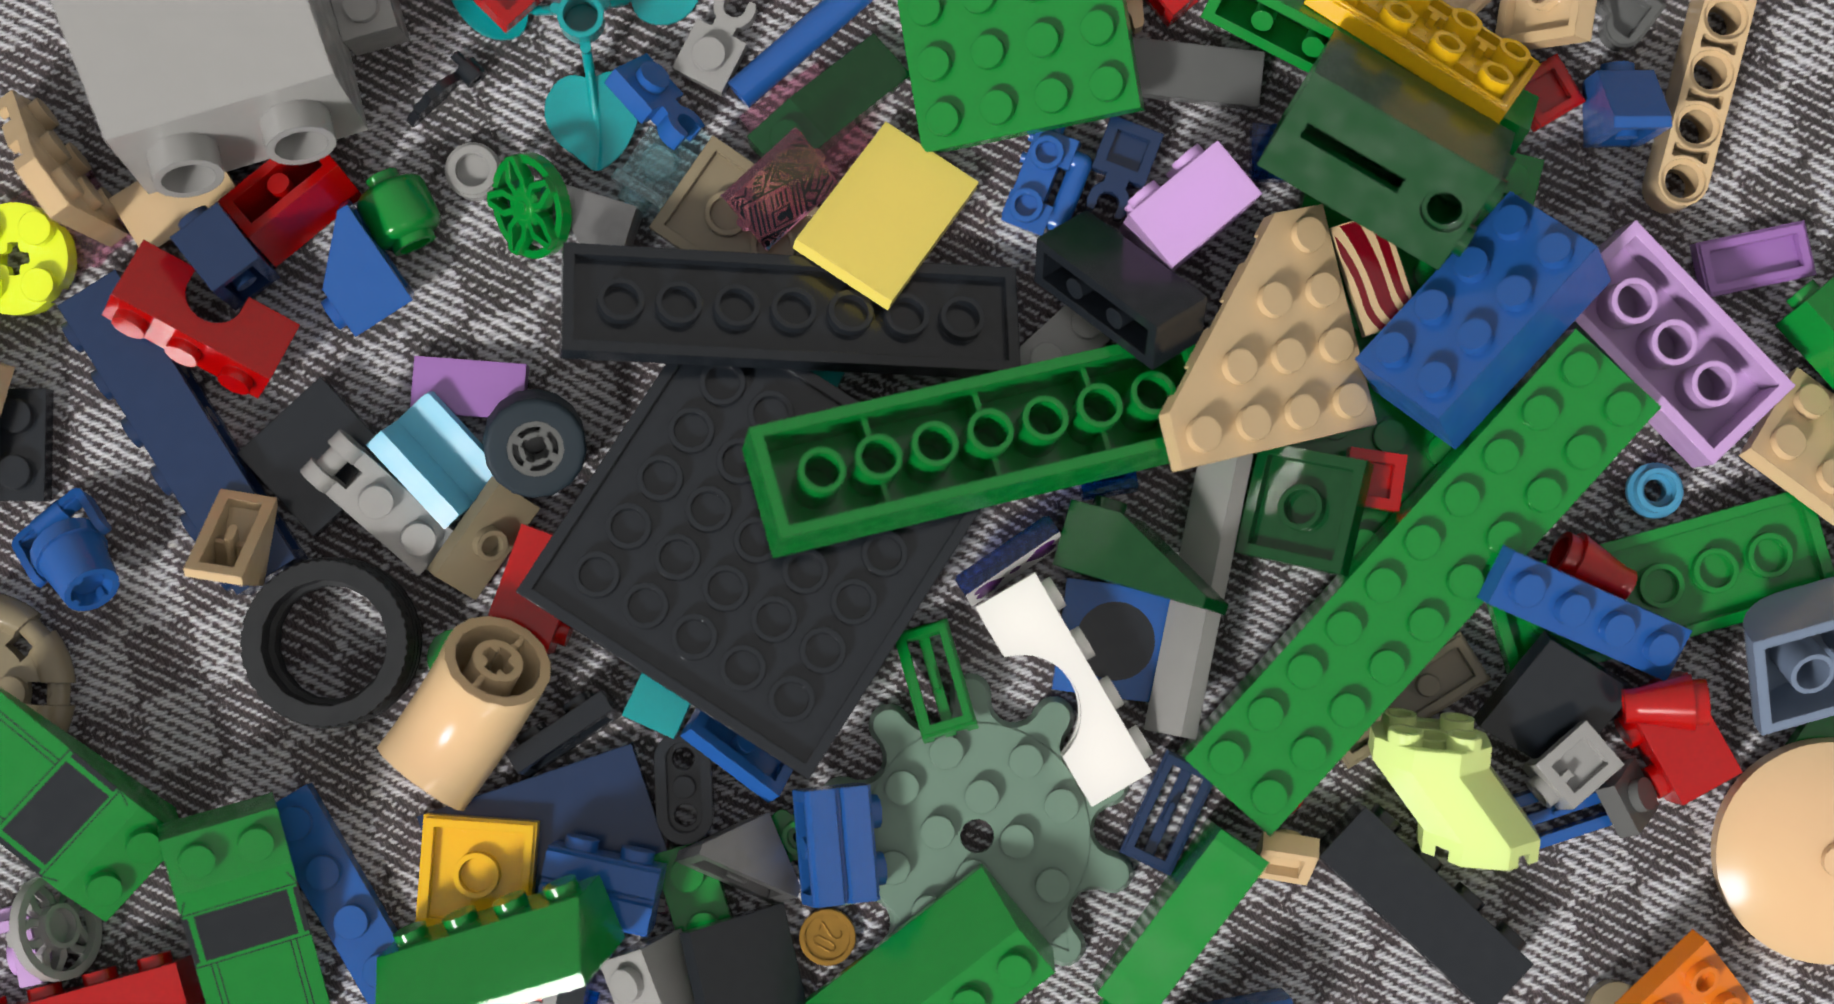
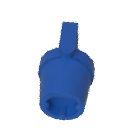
M80 488L70 490L62 498L52 503L30 521V524L12 540V549L29 579L39 588H42L49 582L70 609L89 611L99 608L110 601L119 588V576L108 551V542L105 537L112 528L95 499ZM82 507L89 519L71 518Z

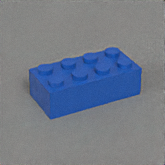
M1510 191L1477 226L1475 235L1462 255L1458 257L1452 253L1441 268L1425 282L1355 358V361L1373 391L1456 450L1611 282V278L1597 245Z

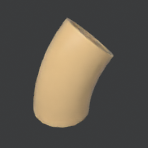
M493 616L476 617L457 625L445 641L437 659L419 689L377 746V750L392 767L427 794L455 810L464 811L511 746L550 681L551 662L543 644L526 628L503 618Z

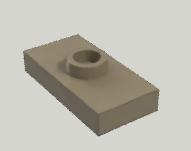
M491 476L426 569L438 579L476 600L512 550L521 524L529 525L541 508L525 496L512 493Z

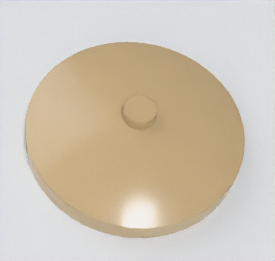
M1834 737L1812 738L1784 745L1771 751L1749 766L1737 778L1725 795L1717 812L1711 837V863L1716 885L1723 901L1740 924L1758 941L1784 956L1808 963L1825 965L1834 964Z

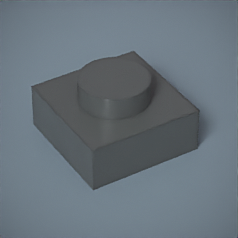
M1636 758L1622 760L1625 765L1595 790L1620 839L1640 835L1660 806L1657 801L1654 785L1644 776Z

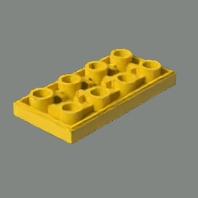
M1305 0L1303 2L1312 10L1421 79L1497 123L1501 122L1540 66L1539 61L1531 57L1530 51L1525 45L1511 38H1501L1485 28L1480 18L1473 12L1464 8H1453L1442 0Z

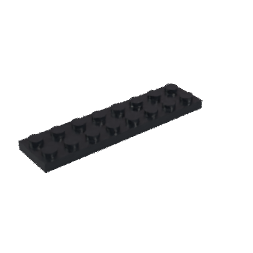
M563 242L560 359L969 378L1021 366L1016 268L922 263L889 310H886L805 256Z

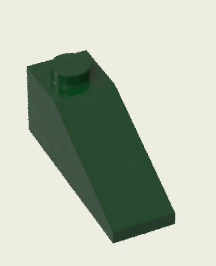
M873 33L787 99L747 135L749 146L768 167L774 161L772 172L776 163L814 164L817 159L819 160L910 78L909 71ZM800 144L807 145L808 147H791V145ZM788 149H793L794 152L797 150L802 151L801 157L797 160L793 159V154L785 159ZM809 150L810 154L807 156L808 160H806V156L803 160H801L804 151ZM797 152V153L795 154V157H796V158L799 157L800 152ZM782 153H784V158L779 159L778 157H782ZM777 165V168H776V171H775V175H776V176H777V170H778V168L781 167V166H784V165ZM792 165L798 172L807 171L810 166ZM784 167V168H783V169H786V168H787V170H788V169L792 170V172H793V174H794V176H795V172H794V170H793L792 168H789V167ZM778 171L779 177L784 181H789L793 178L787 172ZM795 180L785 185L789 187Z
M1095 495L1092 505L1071 500L1052 565L1226 616L1229 604L1145 522L1126 515L1125 512L1128 504Z

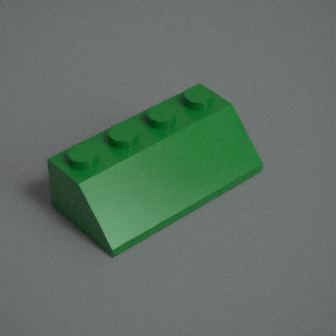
M981 863L806 998L805 1004H1015L1055 973L1053 947Z
M567 875L550 882L543 888V892L527 896L525 890H518L497 899L491 908L477 912L475 906L470 905L448 914L442 919V923L428 927L426 922L422 920L411 923L393 934L395 941L377 957L375 1004H523L586 985L626 937L600 875L579 881L576 875Z

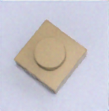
M1288 829L1276 830L1270 837L1263 831L1255 852L1267 860L1269 864L1259 878L1307 886L1319 860L1320 838L1302 836L1300 833Z

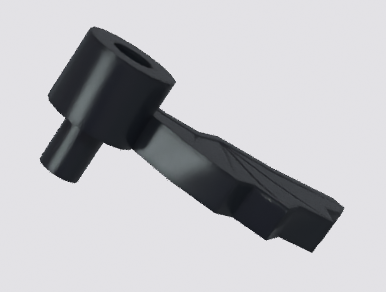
M459 50L451 56V59L458 65L456 72L444 77L433 88L425 92L421 100L413 106V111L408 115L406 121L412 127H416L456 87L463 82L468 88L476 86L485 78L487 71L474 57L466 59Z

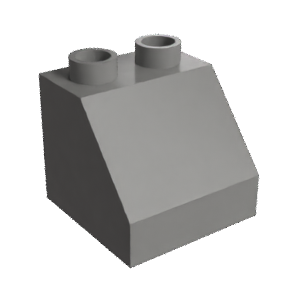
M50 0L104 141L148 194L159 192L163 195L177 198L199 196L217 188L224 180V172L268 159L286 165H301L315 162L334 150L337 144L336 139L368 130L350 49L342 42L331 0Z

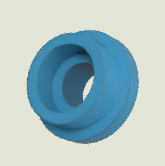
M1647 463L1637 467L1630 474L1625 486V496L1631 509L1638 515L1649 519L1664 518L1672 514L1681 504L1684 490L1683 483L1678 473L1670 466L1662 463ZM1650 480L1658 483L1661 489L1660 497L1654 502L1650 501L1644 493L1645 485Z

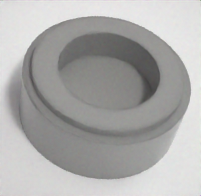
M476 142L465 143L455 148L448 156L445 164V177L452 190L462 198L471 201L487 199V192L494 189L493 179L501 160L492 149L484 144Z

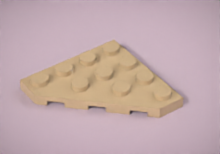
M1323 204L1273 213L1264 217L1254 235L1256 241L1245 262L1238 265L1219 301L1222 305L1211 326L1202 332L1184 366L1187 370L1174 395L1168 396L1158 415L1172 472L1377 424L1366 377L1355 361L1360 352Z

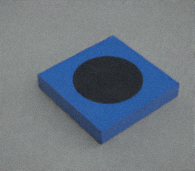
M1066 578L1063 599L1067 606L1062 609L1061 617L1069 631L1079 626L1095 653V656L1087 660L1097 679L1100 680L1107 675L1122 699L1149 702L1170 600L1117 584ZM1054 664L1051 689L1075 693L1067 676Z

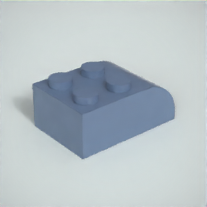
M1830 577L1766 596L1751 606L1745 614L1743 629L1752 719L1756 729L1762 736L1834 716V577Z

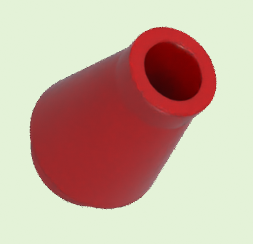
M1571 532L1563 533L1552 546L1546 562L1549 566L1623 599H1627L1632 593L1638 577L1635 570L1625 566L1584 532L1577 535Z
M1686 674L1637 688L1622 689L1621 691L1624 723H1641L1695 731L1696 725L1710 724V694L1705 678L1692 679L1691 674Z

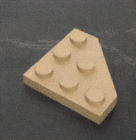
M14 90L0 98V116L4 120L8 117L11 119L1 126L7 146L15 154L18 152L22 154L13 160L15 170L49 218L109 247H113L128 236L129 233L119 221V215L109 201L112 195L104 187L97 190L86 175L87 172L92 170L89 162L71 142L64 145L53 130L59 126V122L46 104L39 98L31 101Z

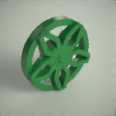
M522 152L504 158L494 175V189L487 192V204L494 211L498 227L508 242V249L515 255H522L530 259H540L556 254L562 249L563 242H566L569 237L572 221L570 198L560 173L548 159L538 153ZM526 164L535 168L543 176V179L534 181V176ZM553 202H554V204H555L556 223H554V220H553V217H552V216H553ZM534 240L537 241L543 248L532 245V242Z

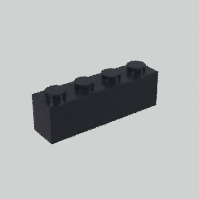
M1355 802L1320 840L1319 859L1471 1003L1498 1004L1534 965L1520 952L1527 943L1503 921H1500L1495 927L1479 913L1485 906L1484 902L1462 882L1459 881L1452 888L1437 874L1444 865L1435 856L1421 852L1419 843L1411 849L1396 835L1402 828L1401 824L1384 808L1376 804L1369 810L1366 806Z

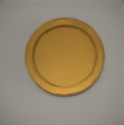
M822 908L812 912L804 920L799 934L803 953L812 962L823 966H832L843 962L851 954L856 940L855 927L850 918L842 911L834 908Z

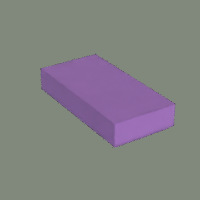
M1805 220L1690 245L1697 283L1711 298L1817 275Z
M414 356L410 407L424 394L433 391L456 416L488 418L501 400L517 391L528 389L529 365Z

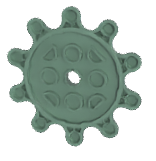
M967 673L964 674V678L979 728L971 731L967 729L957 731V735L947 738L943 735L935 738V741L926 744L922 740L918 723L913 721L904 709L892 703L877 707L870 715L868 725L873 739L879 744L883 753V762L879 771L867 779L856 780L847 776H837L831 778L824 786L846 783L870 784L871 794H877L880 799L882 825L880 828H874L876 851H882L886 859L887 882L885 885L879 886L880 900L876 902L883 905L890 916V927L885 937L982 863L1053 947L1054 963L1060 966H1071L1078 962L1084 955L1086 945L1082 932L1074 924L1071 917V907L1075 898L1087 890H1100L1107 893L1123 891L1129 886L1133 878V867L1131 861L1124 854L1102 846L1094 833V823L1099 813L1123 801L1128 793L1129 786L1092 807L1060 755L1065 738L1075 721L1072 706L1061 697L1049 696L1042 699L1035 706L1032 713L1024 720L1008 722L994 712L991 703V690L987 681L978 674ZM953 682L949 693V708L952 718L963 714ZM980 819L986 821L991 826L993 840L987 849L973 851L963 845L960 834L964 825L971 820Z

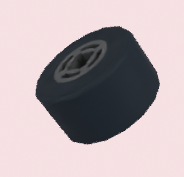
M540 389L517 391L501 400L487 418L483 434L486 465L495 480L512 493L531 498L554 495L569 486L582 470L587 452L583 422L573 405L558 394Z

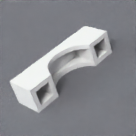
M1034 572L976 605L975 609L1004 657L1031 655L1046 659L1061 669L1071 682L1077 699V722L1071 738L1060 752V755L1087 801L1093 807L1151 773L1152 771L1145 759L1153 755V752L1138 726L1134 725L1127 729L1119 717L1116 709L1122 707L1124 702L1110 678L1106 675L1098 680L1087 662V660L1095 656V653L1080 627L1077 626L1069 631L1058 611L1067 605L1050 577L1040 582Z

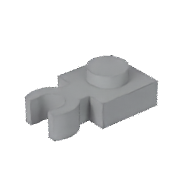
M714 0L713 10L716 18L713 24L710 25L698 18L696 19L672 66L673 72L724 97L729 87L727 82L734 77L748 50L747 43L737 39L736 36L738 32L749 29L756 20L757 7L751 1L741 16L731 17L725 12L730 0Z

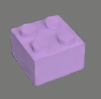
M1218 140L1205 151L1198 143L1171 165L1173 168L1166 174L1169 181L1160 187L1155 180H1152L1128 200L1129 204L1124 208L1127 212V217L1119 231L1125 238L1147 254L1155 257L1172 272L1245 213L1262 194Z

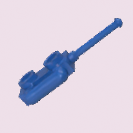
M1066 127L1029 135L1028 141L1031 144L1028 152L1023 151L1020 157V162L1023 165L1002 211V222L1041 236L1047 233L1048 230L1054 229L1073 217L1092 169V159L1089 155L1079 151L1082 145L1080 141L1063 135ZM1059 170H1064L1066 173L1054 204L1049 206L1046 203Z

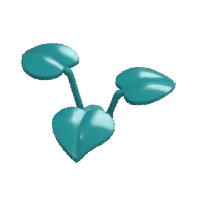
M451 0L465 22L476 32L487 38L501 41L513 40L520 37L527 27L529 14L505 33L473 0ZM561 0L560 3L553 2L551 5H538L530 12L536 16H557L565 37L574 43L580 44L585 77L569 75L557 81L546 97L544 111L547 126L555 140L592 171H602L616 161L632 139L638 122L633 114L605 85L604 82L612 71L597 76L595 74L591 43L597 40L604 31V12L607 9L623 7L631 2L635 14L644 22L652 25H671L686 18L693 11L699 0Z

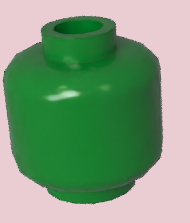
M388 168L372 175L366 180L368 189L359 197L356 207L368 234L383 250H392L395 256H403L415 252L435 240L436 235L434 231L441 222V214L425 181L420 175L415 173L399 174L397 168Z

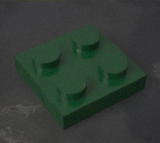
M1290 446L1258 452L1234 552L1244 556L1348 577L1374 464L1366 460Z

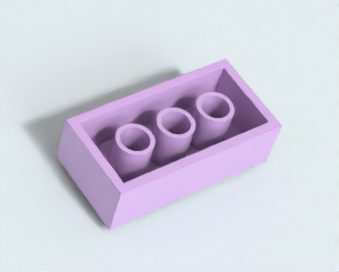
M1635 220L1617 229L1598 247L1611 282L1567 330L1577 329L1661 406L1648 423L1692 468L1714 465L1796 385L1643 226Z

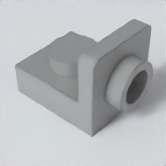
M1585 720L1578 722L1539 758L1529 759L1521 767L1530 777L1526 785L1538 801L1547 808H1551L1554 805L1558 810H1571L1580 805L1625 764L1588 721Z

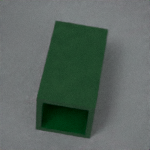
M1335 29L1279 119L1257 165L1439 270L1450 253L1458 257L1462 255L1476 233L1477 226L1474 223L1481 211L1485 209L1491 212L1503 196L1509 184V181L1505 180L1516 160L1514 156L1509 154L1515 133Z

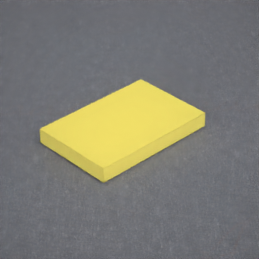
M885 122L797 236L793 249L881 307L889 310L974 194L979 182L934 152H926L920 143L888 122Z

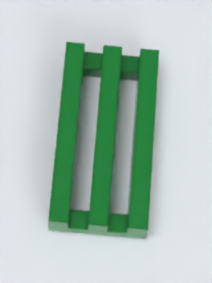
M945 618L904 630L896 642L924 744L933 742L935 738L943 735L947 738L957 735V731L964 729L971 731L979 728L948 619ZM938 634L941 636L963 714L952 718L930 640L931 636ZM919 640L941 722L935 724L930 723L908 643Z

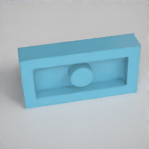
M433 391L424 394L397 421L382 429L366 444L444 529L470 508L491 476H493L486 465L483 444Z

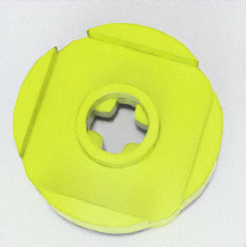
M18 202L0 204V313L14 316H33L43 313L56 304L52 302L59 297L63 289H69L75 278L77 251L74 240L66 227L50 219L41 207ZM16 245H18L21 252L29 253L30 257L28 264L20 265V274L18 275L14 274L13 268L8 266L7 262L8 254L12 253V249Z

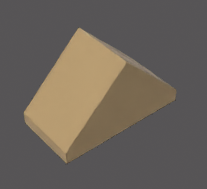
M220 489L186 561L184 576L241 586H264L278 507L277 498Z

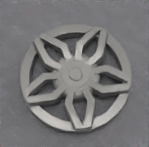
M37 876L19 887V892L13 901L9 917V932L5 934L8 948H13L23 967L33 976L39 978L40 981L58 982L73 979L83 974L92 965L99 952L102 941V919L70 898L68 903H65L68 897L60 892L54 896L44 887L48 882L41 876ZM36 898L39 900L41 908L38 906ZM80 907H82V910L84 912L86 920V930L80 922ZM26 913L32 918L26 919ZM29 929H33L34 934L31 940H28L26 931ZM38 949L36 955L32 950ZM67 953L80 955L70 968L62 971L68 956Z

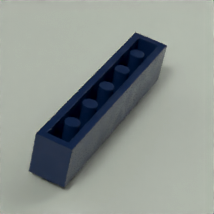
M113 270L57 305L66 320L65 323L61 324V328L70 344L78 352L82 353L85 351L96 368L91 372L95 385L108 400L111 401L115 398L126 416L120 420L125 433L138 448L144 446L155 463L150 468L153 478L164 493L168 496L172 494L176 496L185 513L180 515L181 522L188 534L196 542L220 489L269 496L257 475L237 454L241 449L191 369L172 360L165 353L164 348L145 338L135 339L124 335L112 325L111 320L102 316L112 291L123 275V272ZM278 509L264 585L287 567L308 560L307 555ZM219 582L225 590L231 591L233 589L236 595H252L263 588V586H241Z

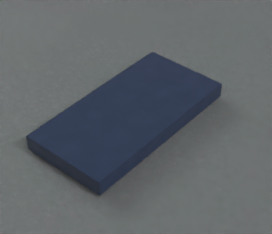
M633 742L474 796L464 811L445 806L427 812L539 820L540 831L535 894L538 893L539 884L542 879L541 874L548 845L556 840L564 841L566 833L597 838L600 840L598 849L615 853L621 852L622 845L647 848L655 851V854L669 849L667 841L657 825L656 808ZM424 814L417 816L421 831L423 830Z

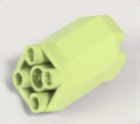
M1387 708L1382 714L1381 721L1372 724L1368 741L1372 759L1418 821L1416 837L1421 852L1435 856V847L1443 848L1449 851V863L1467 868L1510 871L1518 868L1520 856L1525 857L1528 865L1538 862L1540 849L1539 835L1531 820L1490 765L1492 745L1486 732L1474 729L1475 719L1472 716L1447 712L1440 714V719L1417 717V713L1408 709Z

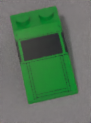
M0 687V844L60 893L107 922L163 862L164 858L159 844L157 825L179 819L176 807Z
M273 793L157 825L162 855L206 1004H330Z

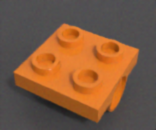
M1692 929L1614 1004H1753L1754 1001L1710 943Z

